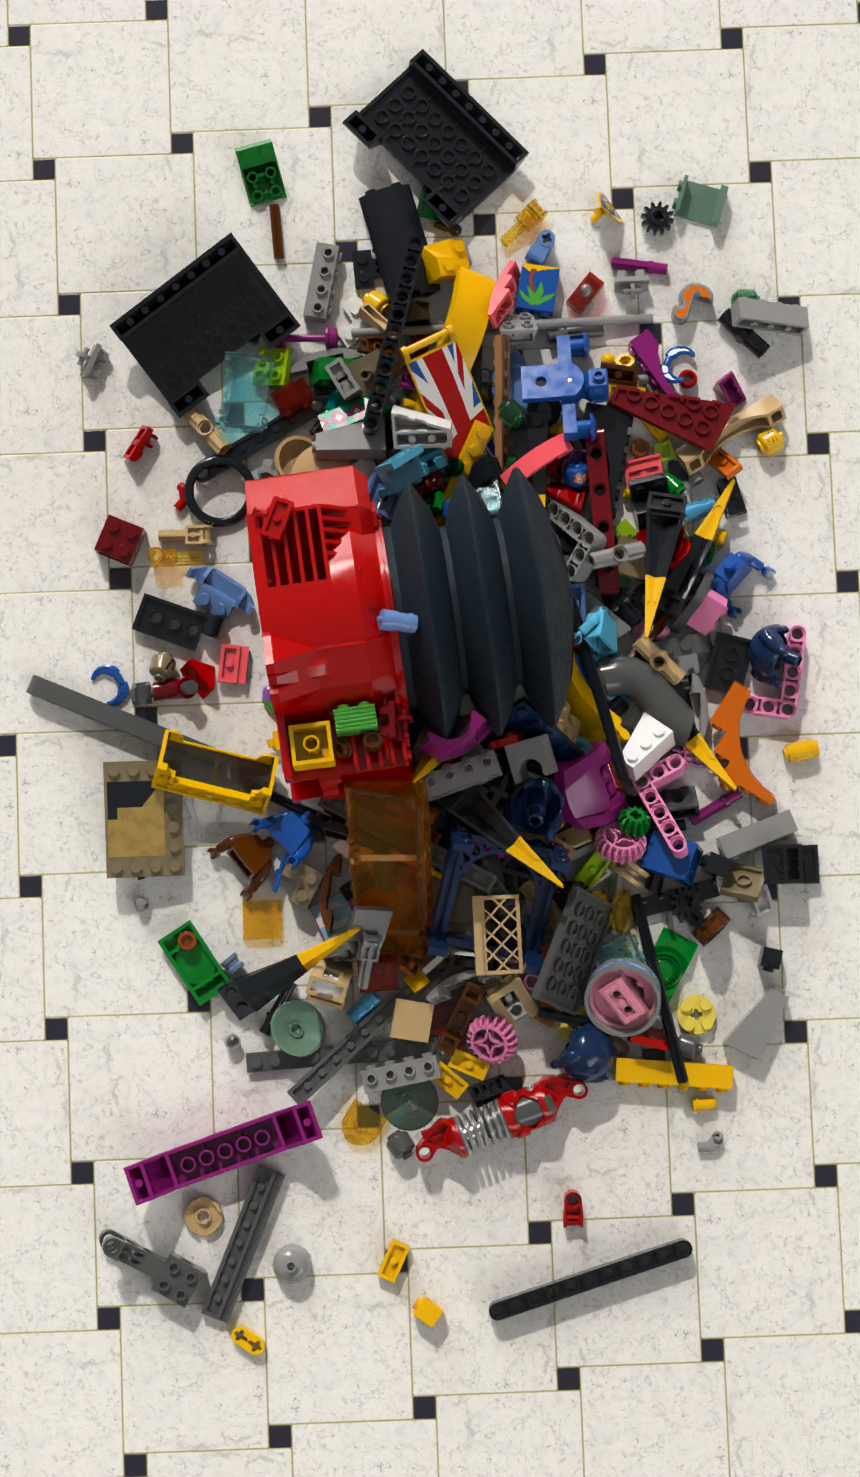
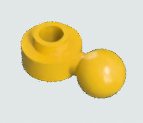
M606 353L601 357L602 362L635 367V359L633 355L628 353L621 354L617 358L611 353Z

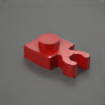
M515 731L505 733V738L489 742L487 745L490 750L525 739L523 733L516 734Z

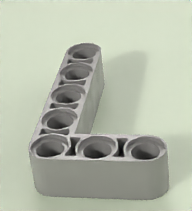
M547 495L549 519L578 542L567 561L570 581L584 583L592 571L587 563V555L604 550L607 539L603 533L577 512Z

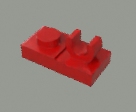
M142 425L123 458L135 463L143 455L144 445L147 448H153L149 444V439L158 440V437L152 434L154 430L149 426Z

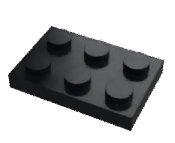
M716 632L703 688L727 693L734 681L744 686L749 666L748 651L751 639Z

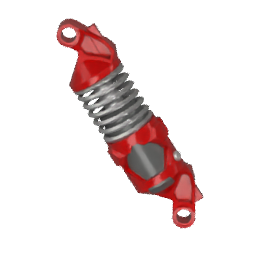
M566 1072L558 1076L544 1075L539 1082L517 1091L511 1089L502 1093L501 1097L497 1098V1100L495 1099L494 1103L490 1101L489 1108L483 1104V1111L476 1107L478 1120L472 1110L469 1111L471 1122L464 1112L462 1114L463 1122L458 1115L454 1116V1118L440 1117L430 1128L421 1131L422 1138L415 1146L416 1156L421 1162H428L433 1158L437 1149L442 1148L462 1158H466L468 1155H471L470 1148L473 1153L477 1152L474 1139L478 1148L483 1151L484 1147L481 1137L488 1148L491 1146L489 1138L494 1145H497V1138L503 1142L505 1137L509 1140L512 1137L519 1139L531 1134V1131L555 1122L559 1107L566 1096L583 1099L588 1094V1087L584 1081L569 1077ZM582 1085L583 1089L581 1092L576 1093L573 1091L574 1087ZM424 1147L429 1149V1153L426 1155L419 1153L420 1149Z

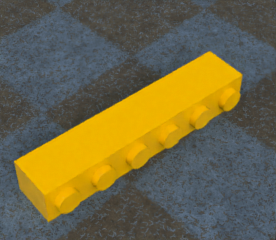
M615 1057L614 1081H618V1085L630 1086V1082L638 1083V1087H649V1084H657V1088L669 1089V1085L677 1086L676 1089L688 1090L689 1086L696 1087V1091H708V1088H715V1092L727 1093V1089L732 1090L733 1066L684 1062L689 1080L686 1083L679 1084L672 1061Z

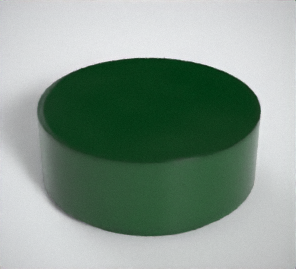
M456 457L450 458L448 465L445 466L446 474L451 477L460 476L464 470L463 461Z

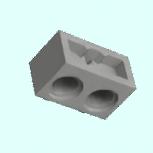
M341 357L324 367L347 403L364 393Z

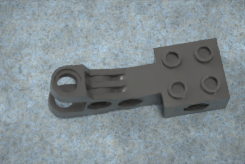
M105 1229L99 1235V1243L105 1255L116 1261H121L155 1279L151 1289L184 1308L189 1303L206 1272L205 1269L173 1251L168 1259L163 1258L113 1229ZM108 1234L113 1235V1236L106 1237V1238L104 1239V1237H105L106 1235H108Z

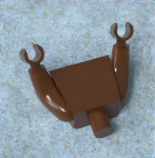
M249 833L237 834L226 838L217 844L216 848H209L207 853L214 850L215 856L210 859H217L220 853L227 851V855L247 880H251L248 888H245L240 893L241 896L244 892H247L249 898L246 901H249L253 893L258 890L270 873L273 861L270 859L273 853L270 849L275 846V842L269 836L262 840L257 834L253 836Z

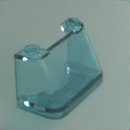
M226 351L224 360L227 361V368H225L226 377L221 409H219L220 416H216L215 426L219 432L262 433L263 429H267L268 419L265 416L271 374L275 373L276 363L273 362L271 356Z

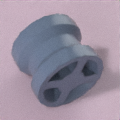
M236 953L230 955L220 964L228 970L229 976H232L245 965L243 961L237 958L238 955Z

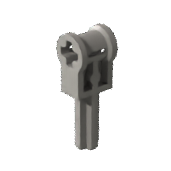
M366 932L359 934L356 959L361 960L356 985L359 989L368 988L372 962L378 963L383 943L381 934L371 935Z

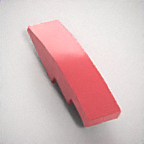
M510 260L494 287L488 310V316L493 329L498 328L515 304L513 296L518 290L516 282L521 276L516 261Z

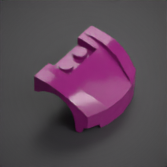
M472 710L470 720L456 739H445L429 731L427 732V739L422 744V751L436 761H446L464 755L477 747L492 729L486 724L488 721L485 717Z
M593 741L590 751L582 757L572 761L556 762L558 771L554 773V782L565 799L562 811L564 822L570 823L575 829H590L606 825L617 819L621 810L629 806L624 792L617 791L607 764L612 758L606 742Z

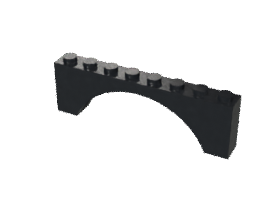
M586 402L583 420H590L589 413H592L596 419L597 428L604 427L612 513L615 520L617 508H614V502L619 500L620 490L617 489L618 482L622 483L624 471H620L621 464L626 462L627 453H624L625 445L629 446L630 435L627 432L628 427L632 428L634 416L612 406ZM591 515L586 520L593 525V517ZM601 526L599 531L601 533L608 532L609 527ZM562 531V553L571 555L578 542L568 533Z

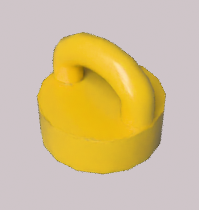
M721 529L719 534H715L713 539L716 541L715 547L723 548L728 534L727 531Z

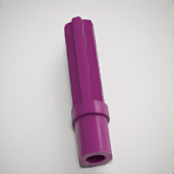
M613 257L611 260V268L630 271L644 269L647 274H667L668 264L618 257Z
M736 788V791L732 790L727 794H723L717 800L701 808L699 815L689 816L692 825L699 824L743 798L739 789Z

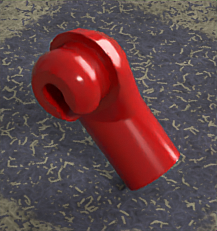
M185 483L177 485L180 499L175 503L174 507L180 512L187 505L184 495Z

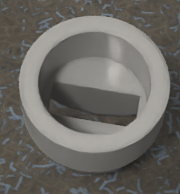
M699 471L688 476V481L692 487L700 485L705 480Z
M134 898L137 913L144 912L149 908L147 898Z
M229 1034L225 1038L224 1043L228 1049L235 1050L240 1046L241 1041L237 1035ZM231 1037H234V1038H233V1045H232V1047H231V1046H230V1039H231Z

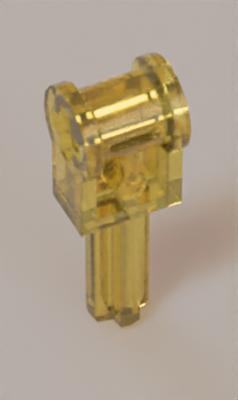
M533 199L516 216L518 222L499 239L505 247H508L525 229L530 232L549 212L547 210L544 211L537 204V200Z
M152 547L147 555L151 564L157 567L164 564H177V562L204 561V551H176L175 549ZM156 553H159L161 556L158 557V561H156L153 557L156 556Z

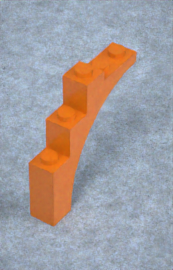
M734 681L710 718L711 726L720 732L722 730L725 731L714 748L715 756L723 761L729 760L724 770L736 787L740 785V789L747 794L753 793L761 803L772 805L776 795L766 789L753 775L741 749L740 719L751 690ZM718 777L719 785L729 791L731 788Z

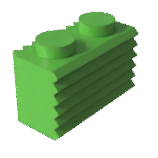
M369 701L359 702L358 706L354 707L343 704L333 710L337 738L365 734L369 731L378 732L375 705L370 704Z

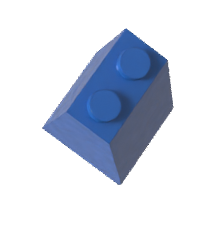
M653 830V833L648 836V847L646 853L644 852L640 859L641 867L646 871L691 887L704 851L697 843L686 840L689 848L687 856L681 859L676 858L672 855L660 832ZM678 844L674 849L680 850L684 845Z

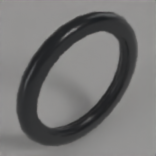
M227 455L207 457L199 461L187 476L184 488L186 504L190 512L204 524L213 525L214 527L232 526L246 517V500L242 508L229 517L216 518L203 512L195 501L194 485L196 479L202 471L214 465H227L234 468L243 476L245 481L254 480V477L245 464L236 458Z

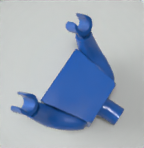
M730 552L713 572V590L728 599L727 615L736 619L737 617L734 615V612L742 614V610L731 605L732 601L729 596L751 572L752 568L761 571L762 576L771 580L768 577L769 571L776 574L774 569L764 566L763 562L747 552H737L736 554Z
M309 810L301 817L294 812L287 811L263 819L254 818L249 823V826H256L253 829V833H257L259 829H268L273 837L291 854L286 858L284 864L285 866L292 864L291 870H295L296 865L308 857L314 843V831L308 826L309 822L307 820L310 814Z

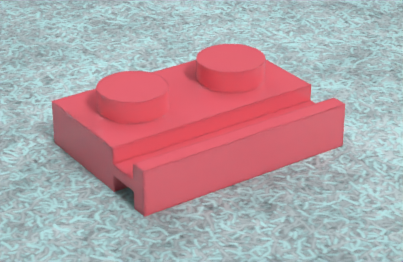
M660 453L629 460L623 464L628 489L629 480L664 472Z
M221 645L217 682L246 684L249 646Z

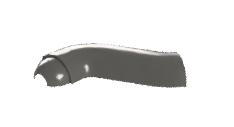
M616 656L598 661L596 667L605 696L610 698L620 694L628 695L643 713L646 712L673 731L676 744L682 747L686 746L692 729L695 710L689 707L659 671L652 669L649 663L637 657Z

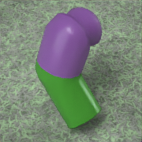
M268 685L263 689L262 702L274 714Z

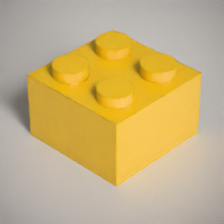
M330 721L288 726L292 763L295 772L336 766Z

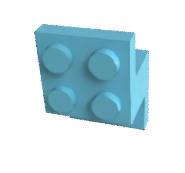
M421 444L400 451L374 468L384 484V487L378 490L381 497L389 496L391 498L395 495H401L407 483L414 486L422 481L421 477L425 476L427 472L419 460V454L424 451Z

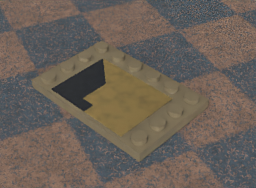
M181 759L163 760V763H168L169 768L176 771L175 776L181 777ZM157 760L103 762L107 878L185 876L182 795L151 787Z

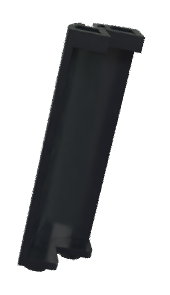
M401 182L393 183L389 187L379 190H368L364 196L358 198L390 304L394 297L408 238L413 234H418L424 239V246L428 245L410 184H401ZM417 243L410 244L413 248H419ZM422 255L411 300L415 297H430L441 291L440 284H429ZM409 260L406 262L409 266L415 265L413 261ZM407 278L402 279V282L405 284L411 283Z

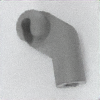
M716 1131L707 1142H698V1152L716 1151L723 1142L722 1133Z

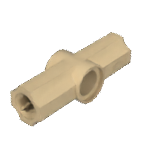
M196 406L183 415L185 420L218 456L225 455L229 451L231 444ZM209 428H210V431H209V432L204 433V431H205L206 429H209Z
M645 634L641 635L632 647L650 663L652 669L659 671L672 685L678 684L686 675L664 649H660L649 637L645 639ZM662 657L664 662L658 663L654 658Z

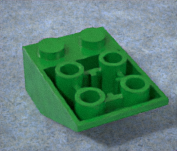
M271 139L234 148L251 207L287 197Z

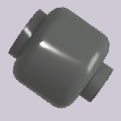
M682 1033L678 1037L683 1059L693 1061L697 1055L701 1056L703 1044H700L698 1036Z
M397 1130L388 1136L386 1146L395 1159L403 1158V1160H406L413 1155L412 1151L415 1148V1143L406 1131L401 1132Z

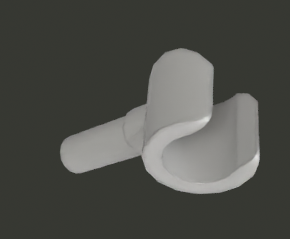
M638 375V385L645 384L648 392H652L653 389L650 386L648 375Z

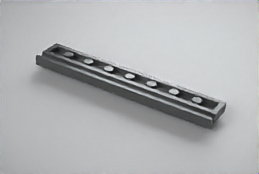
M262 1165L258 1166L202 1309V1314L228 1323L285 1174Z

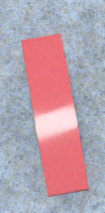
M563 433L559 434L521 457L503 472L500 478L507 485L510 474L515 467L519 468L526 478H529L556 458L559 460L574 447L569 441L564 442Z

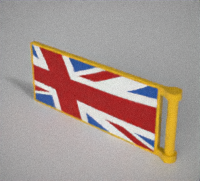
M450 324L445 326V329L408 347L403 346L399 348V352L404 359L426 414L452 421V447L442 448L447 461L452 457H459L475 420L493 427L456 338L455 330ZM447 336L450 338L449 342L410 359L409 354ZM494 429L482 456H495V446L493 443Z

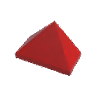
M190 659L180 669L185 678L196 681L198 684L197 693L202 699H205L215 689L214 666Z

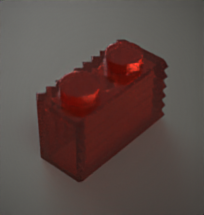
M304 377L270 393L271 399L281 418L284 416L286 418L291 417L296 413V410L300 408L307 409L315 401Z

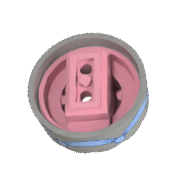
M624 957L607 960L599 965L589 978L584 996L586 1013L592 1023L607 1034L618 1037L638 1035L649 1029L658 1018L661 1009L660 982L649 966L633 958Z

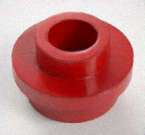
M683 370L678 376L691 379L688 383L685 381L679 383L685 389L694 387L697 382V376L692 370Z

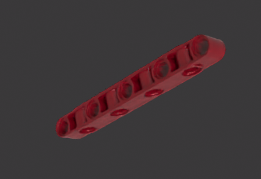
M598 427L595 440L591 442V438H585L593 526L598 530L601 526L609 527L608 532L603 533L607 539L605 550L615 547L616 544L604 427ZM594 452L602 453L600 458H592ZM600 488L605 490V493L602 496H597L595 494V492ZM618 565L613 566L609 571H605L602 568L598 569L600 595L620 593Z

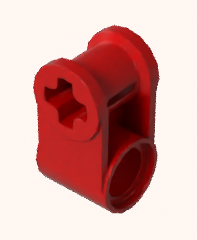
M570 1189L565 1192L563 1197V1228H567V1226L583 1228L582 1198L578 1191ZM570 1195L578 1197V1201L575 1204L568 1203L567 1199Z

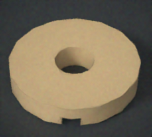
M207 1196L197 1197L190 1201L184 1213V1221L187 1228L194 1234L201 1236L210 1235L217 1231L223 1220V1211L220 1204L215 1199ZM203 1210L209 1214V1219L204 1222L198 1218L199 1212Z

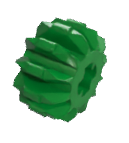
M627 806L626 809L621 810L618 817L620 832H625L626 836L632 835L634 838L636 835L642 837L643 834H647L649 831L651 817L648 811L643 810V807L636 808L634 806L631 808Z

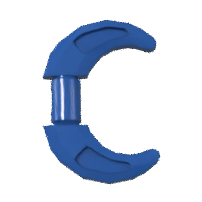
M677 346L667 351L664 363L660 365L667 382L675 384L684 382L685 379L683 377H676L672 374L670 365L673 358L676 359L680 355L686 354L695 357L692 349L686 346Z
M102 665L93 672L91 680H95L96 677L102 674L113 676L119 686L116 697L106 704L111 706L118 705L127 698L129 692L128 682L124 681L119 673L121 670L116 666Z

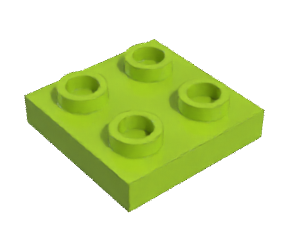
M290 348L258 349L253 386L257 388L266 387L273 390H282V387H288L293 350Z

